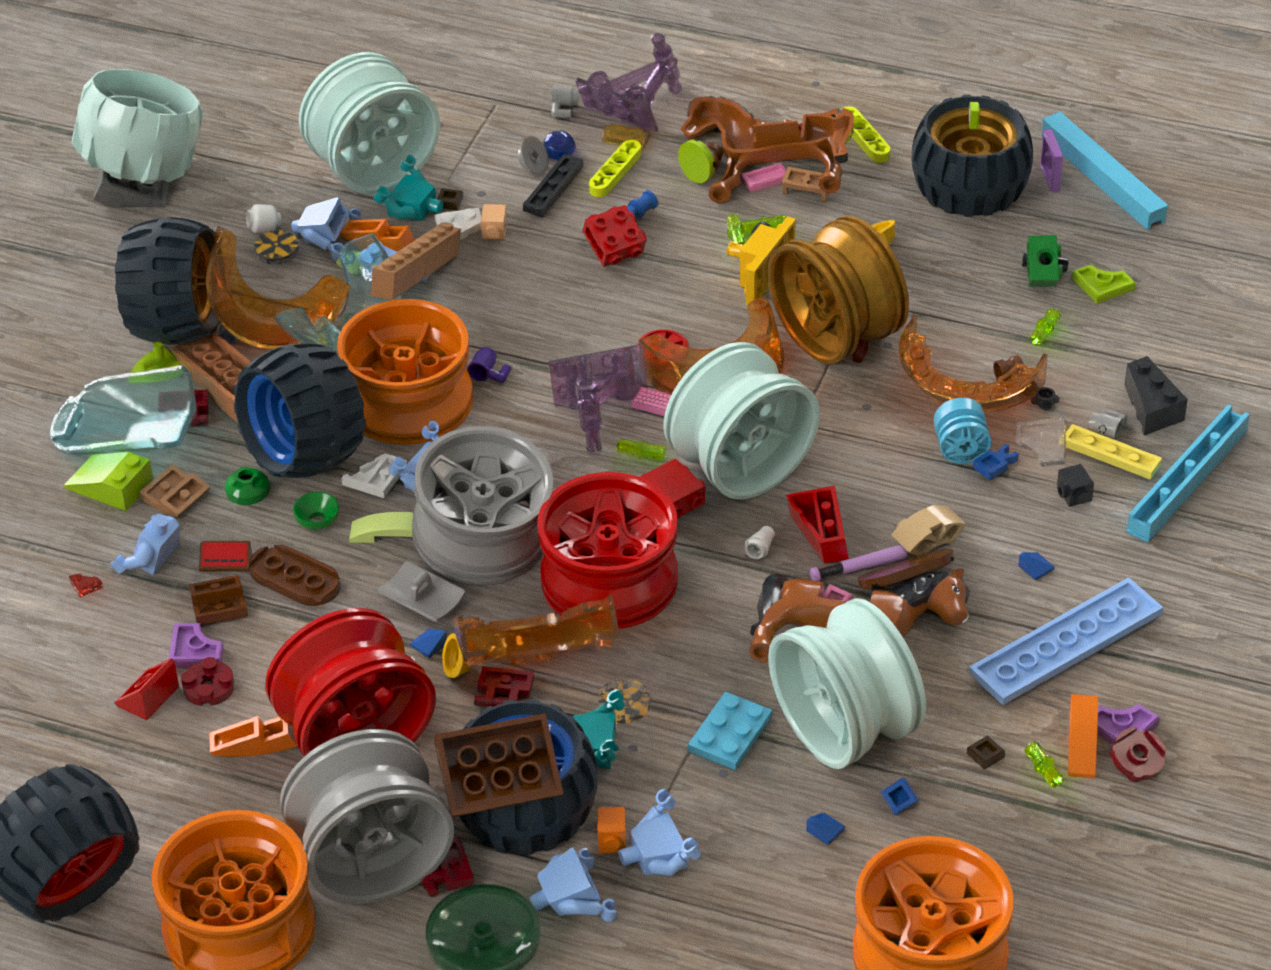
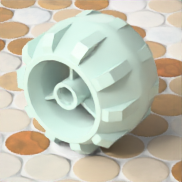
M130 69L102 70L97 72L83 86L72 136V145L92 168L98 167L110 173L112 177L140 181L142 184H153L155 181L161 180L171 182L184 176L185 170L191 167L196 142L199 137L203 110L199 100L189 89L165 77Z

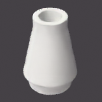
M764 526L757 533L749 537L745 542L746 554L752 559L764 558L768 554L772 539L775 536L774 530L769 526Z

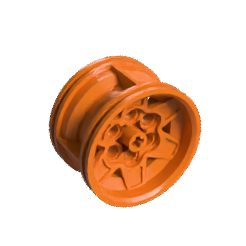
M249 810L215 812L199 817L182 826L167 839L159 850L152 868V887L156 905L162 915L161 930L165 950L177 970H292L306 955L316 931L314 903L308 889L309 870L307 855L300 838L285 823L270 815ZM284 890H286L287 896H279Z

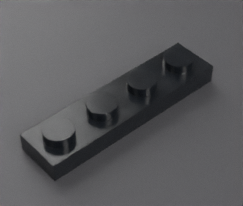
M563 154L523 203V211L543 217L584 167L583 159Z

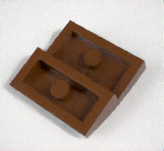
M239 575L189 584L196 623L205 625L248 616Z

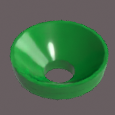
M241 467L233 472L225 482L227 498L239 505L258 503L266 498L270 491V482L267 475L255 468ZM246 475H252V476H253V477H252L251 479H249V480H241V479H239L241 476H246Z
M310 492L296 500L293 512L297 523L311 530H318L328 527L337 519L339 505L336 498L331 494ZM317 516L324 518V520L320 522L311 521L312 518Z

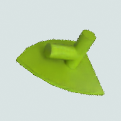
M155 342L153 344L154 350L144 355L133 367L129 383L149 384L163 382L186 373V370L161 342Z

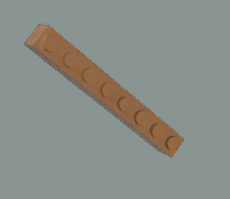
M440 223L375 266L372 270L370 296L394 300L459 255L461 228L454 227L452 223Z

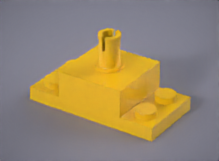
M787 216L776 229L760 224L744 245L734 241L728 244L727 255L740 259V286L745 287L746 305L755 307L769 289L767 272L770 256L778 247L795 240V218Z

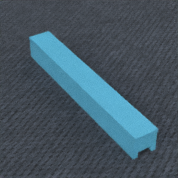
M1058 112L1042 119V138L1044 130L1052 129L1062 155L1147 230L1151 229V224L1157 221L1161 224L1165 223L1168 205L1063 113Z
M1228 404L1129 513L1126 532L1145 542H1149L1248 431L1250 414L1245 412L1243 415L1233 412L1232 406Z

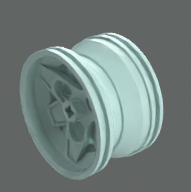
M362 52L339 59L321 72L313 81L300 107L299 129L305 143L316 155L329 162L335 175L348 188L359 193L376 194L380 186H385L388 190L394 189L406 174L411 175L410 172H404L400 168V163L403 159L406 160L408 155L415 157L416 163L414 168L416 170H420L425 165L438 141L440 118L433 101L420 88L410 84L405 74L394 62L378 53Z
M747 342L730 343L713 350L701 358L680 380L666 407L663 424L664 435L670 447L682 458L701 465L709 482L723 495L732 499H749L759 496L780 484L801 463L817 434L820 422V407L816 396L800 381L787 375L779 374L774 360L761 348Z
M863 599L849 600L831 611L827 628L810 625L795 627L777 635L772 640L768 654L769 671L779 704L797 737L824 765L833 769H842L861 759L871 749L879 733L891 739H901L915 732L923 725L926 716V696L915 659L895 625L872 603Z

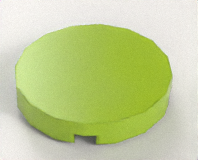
M691 139L683 143L679 148V164L684 174L691 181L704 183L711 179L715 173V167L713 168L712 164L715 162L710 149L703 142L694 141L695 139Z

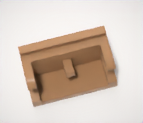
M787 167L782 180L783 194L788 195V188L821 194V200L827 202V195L831 193H826L819 187V179L824 173Z

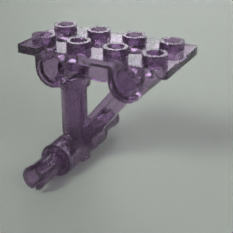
M655 33L651 37V42L654 46V62L610 81L607 74L603 71L592 73L587 81L577 78L575 82L583 104L591 110L596 109L603 112L606 116L620 118L624 123L638 125L642 130L657 132L658 126L650 107L655 100L656 93L663 82L667 84L670 93L678 94L682 90V85L679 81L678 60L674 56L671 46L666 43L664 34ZM643 81H646L643 87L640 85H636Z
M639 344L549 361L554 405L556 407L568 405L571 409H578L580 426L582 431L585 432L587 451L595 452L594 447H596L597 451H600L602 449L599 432L602 427L600 404L612 396H615L620 401L632 400L641 386L648 388L643 346Z

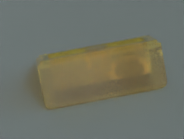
M611 123L604 126L602 142L621 145L627 140H636L641 144V149H644L651 136V132L649 130Z

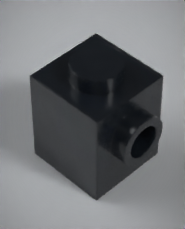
M1082 464L1058 470V494L1061 498H1064L1069 507L1092 501L1094 482Z

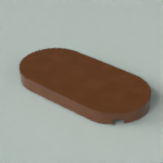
M274 545V548L262 547L250 558L249 570L254 581L301 604L308 606L323 605L332 601L340 592L341 583L339 575L333 567L288 546Z
M952 549L932 551L865 573L857 579L862 589H871L874 583L883 587L946 566L954 561L955 557Z

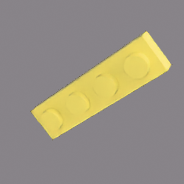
M1074 424L1070 426L1061 439V446L1150 480L1161 466V457Z

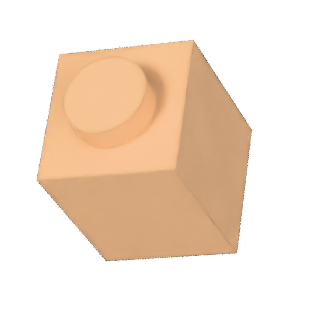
M483 204L481 216L482 239H505L507 225L506 205Z

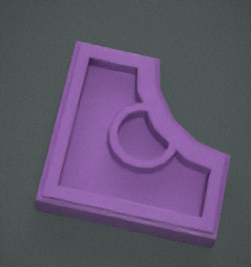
M174 623L169 659L172 658L175 661L176 667H191L206 657H213L218 662H222L223 642L213 641L206 637L201 631L200 623Z
M1140 704L1124 710L1109 709L1100 705L1098 707L1097 735L1113 744L1118 734L1127 728L1138 727L1137 730L1145 732L1147 729L1151 731L1159 724L1160 717Z

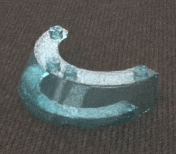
M374 233L349 241L340 250L339 258L347 281V297L341 314L331 323L325 316L318 318L312 323L302 307L295 310L291 308L284 309L274 319L288 335L300 343L318 344L331 348L338 356V337L345 324L360 311L372 305L390 301L389 299L370 296L372 270L382 261L389 258ZM399 295L394 300L402 299V295Z

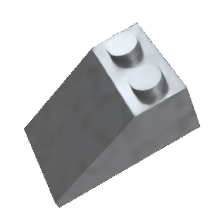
M99 169L93 200L114 208L164 207L169 182L161 180L155 181L153 184H142L140 181L112 177L110 173Z

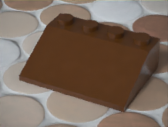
M546 713L435 735L436 754L452 817L563 795Z

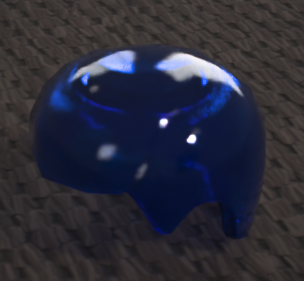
M563 130L550 132L543 141L548 158L557 161L563 154L572 156L576 150V143L573 137Z

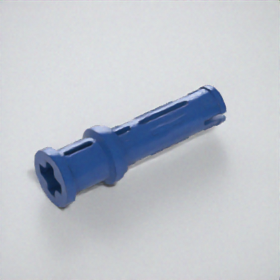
M646 190L640 198L631 200L627 208L638 219L642 218L648 210L658 207L659 203L655 194L650 190Z

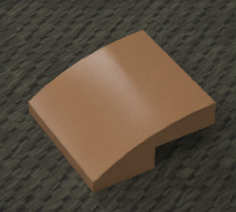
M171 464L139 492V498L153 508L178 518L209 491L211 486L191 472L187 475Z

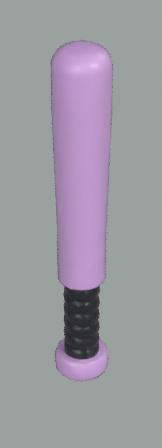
M902 545L889 547L840 561L837 565L821 569L813 567L810 569V576L812 580L820 581L821 578L840 573L847 574L906 559L908 551Z

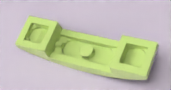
M385 512L354 520L351 525L349 541L351 543H375L376 536L413 537V513Z

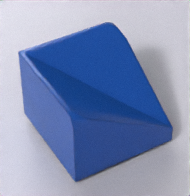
M902 777L881 791V794L895 815L920 801L906 777Z

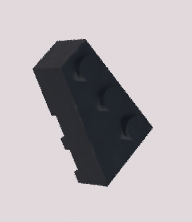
M1146 356L1127 363L1124 385L1131 404L1136 409V417L1142 425L1143 435L1145 436L1185 421L1188 399L1153 361Z

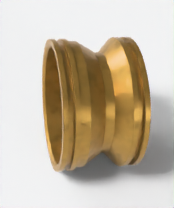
M851 215L842 216L829 222L819 230L811 243L804 240H793L775 249L770 256L767 272L768 285L775 310L793 341L817 362L835 364L850 356L855 351L859 340L873 341L883 339L899 331L907 321L909 295L899 262L879 232L869 223Z

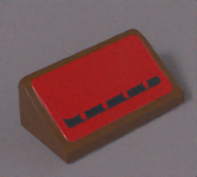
M201 541L199 571L250 572L251 542Z

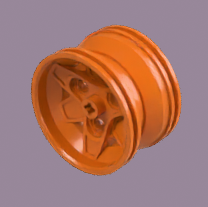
M390 300L372 305L360 311L342 328L337 342L338 357L343 359L349 366L348 369L352 376L355 377L360 396L363 398L364 418L366 419L363 435L387 444L413 445L433 441L432 439L424 438L422 435V429L425 425L432 431L428 426L430 421L438 423L439 431L437 435L441 437L455 430L469 415L473 404L472 380L466 369L469 358V338L465 324L453 311L437 303L425 300Z
M940 836L913 837L885 847L867 862L860 873L856 885L855 915L857 925L853 938V963L855 970H1007L1009 952L1007 935L1012 923L1014 899L1012 887L1005 872L984 851L953 838ZM973 934L984 935V937L977 944L973 939ZM888 939H899V946L889 941Z

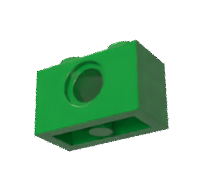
M1057 235L1029 236L1026 242L1028 287L1056 286L1058 280L1062 279V265H1058V257H1061V243H1057ZM1039 258H1048L1050 260V264H1042L1039 261Z

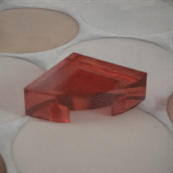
M859 339L858 345L853 352V362L856 363L863 361L869 349L868 343L862 339Z
M82 574L69 576V581L80 598L103 588L102 581L96 576L89 577L82 576Z

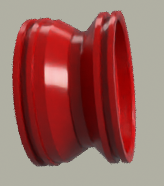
M619 472L592 473L574 478L562 484L542 504L537 520L539 544L544 553L540 567L541 588L545 600L558 615L579 626L598 630H618L649 621L670 604L678 586V562L673 550L677 540V513L673 502L661 488L644 478Z
M348 608L334 611L311 621L299 629L278 650L270 663L265 680V691L269 702L278 716L284 722L293 726L297 746L304 757L318 746L333 738L361 730L380 729L393 731L415 743L428 726L436 706V691L432 681L422 666L405 654L403 639L391 620L381 612L368 608Z

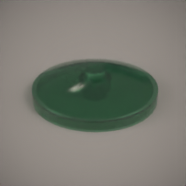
M493 884L467 886L444 897L432 910L426 924L427 948L433 961L442 970H521L530 962L538 949L540 942L539 917L527 898L515 890Z

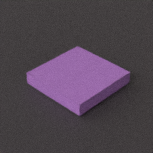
M1046 129L1043 131L1040 166L1052 192H1059L1063 155L1052 129Z

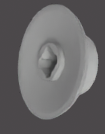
M527 136L521 144V149L518 151V160L523 168L529 169L536 174H542L548 167L547 150L537 137Z

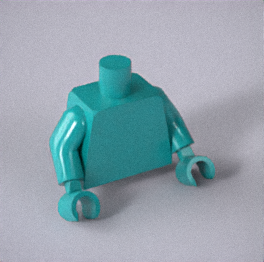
M408 155L406 160L403 159L400 163L401 170L410 172L411 175L406 174L391 192L385 186H380L374 195V201L378 204H385L387 216L396 217L400 220L422 221L430 211L438 214L441 213L443 201L436 199L435 187L427 181L419 169L416 170L414 168L416 159L412 155Z
M619 690L611 691L607 696V702L597 709L573 716L592 745L597 767L611 769L612 761L616 758L614 752L619 750L615 743L616 715L613 713L614 709L621 711L625 707V703L622 701L624 695Z

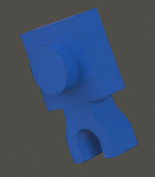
M1005 444L997 453L990 450L973 460V468L990 481L1007 471L1008 464L1017 462L1019 453L1015 451L1009 454V446Z

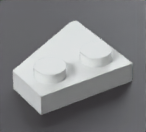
M479 208L435 214L436 226L446 222L452 223L454 227L461 228L460 240L468 237L471 233L481 230Z
M385 453L375 458L373 462L360 466V472L352 476L348 474L343 475L342 485L385 498L400 478V475L393 476L389 473V467L396 457Z

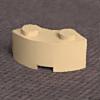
M931 505L916 512L908 519L901 520L891 535L909 553L919 556L928 553L939 545L945 543L952 544L967 524L949 507Z

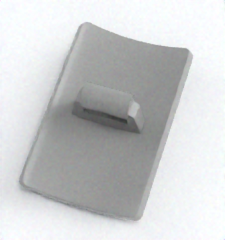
M408 561L403 564L392 579L377 589L378 593L435 622L448 616L466 595L465 590Z

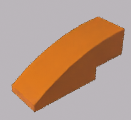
M387 219L349 220L340 232L341 237L363 247H369L372 242L379 241L383 246L396 252L415 241L409 226H390Z
M1071 694L1068 734V776L1095 778L1098 696Z
M259 716L209 732L210 753L212 756H256L297 747L293 726L284 722L280 717L262 722Z

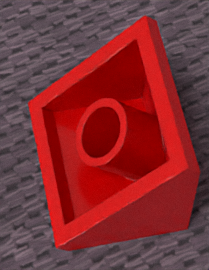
M170 658L146 669L114 703L117 707L147 721L179 688L175 661Z

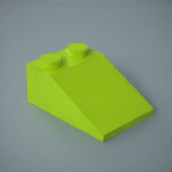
M131 452L91 455L65 483L64 487L67 490L127 511L138 499L139 492L153 481L150 459Z

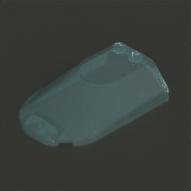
M175 366L108 376L94 380L83 386L84 391L75 398L70 396L61 406L52 422L50 436L58 450L74 456L148 451L181 446L197 409L192 375L185 366Z

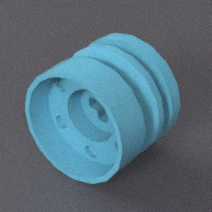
M969 398L952 399L942 404L934 414V426L940 444V451L944 458L950 462L959 464L971 463L976 458L987 453L991 447V436L986 424L984 410L981 404Z

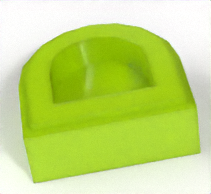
M970 102L969 129L979 128L980 106L978 102Z

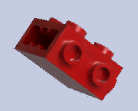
M626 205L612 207L598 215L592 214L584 222L582 232L603 267L610 264L616 265L629 257L635 258L644 251L647 241L646 234L642 229L640 230L634 214L629 212Z
M676 458L640 476L657 485L669 496L675 506L677 519L705 504L706 486L701 479H697L690 472L689 468L686 465H682Z

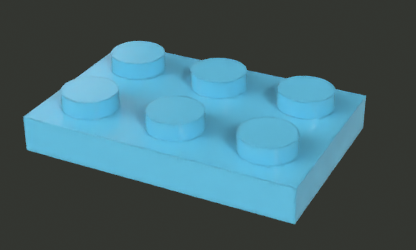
M725 691L688 743V752L736 771L771 720L772 709Z

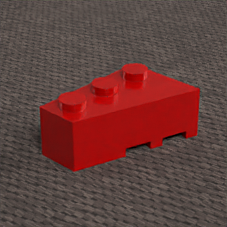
M835 485L787 494L786 498L790 516L822 562L827 564L848 560L849 555Z

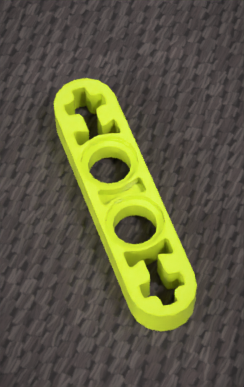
M844 107L854 115V132L851 137L872 161L876 163L887 162L890 159V146L856 108Z
M627 140L623 142L590 179L589 191L592 196L604 197L609 194L641 157V144L638 141Z

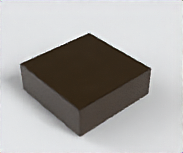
M441 188L437 199L443 201V209L458 211L463 199V191Z
M988 735L967 747V754L984 770L1005 758V750Z

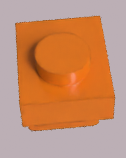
M598 808L599 854L618 853L619 850L626 848L625 808Z

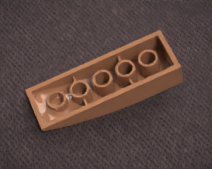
M216 333L194 342L172 347L171 352L200 389H208L209 398L238 423L234 413V386L238 382L237 377L251 361Z

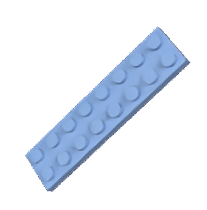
M1128 577L969 666V674L997 701L1004 705L1163 614V606Z

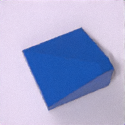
M1023 552L1019 554L1018 566L1034 580L1055 569L1038 552Z
M428 629L412 641L410 645L430 658L444 647L447 639L446 632Z
M824 812L807 819L806 831L827 845L845 829L843 824Z

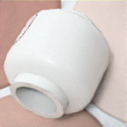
M255 204L251 210L247 211V227L251 228L253 233L264 234L269 231L273 233L276 227L281 224V215L277 213L273 205Z

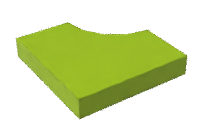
M1091 264L1074 270L1071 274V278L1096 304L1136 290V283L1124 270L1117 272L1103 271Z

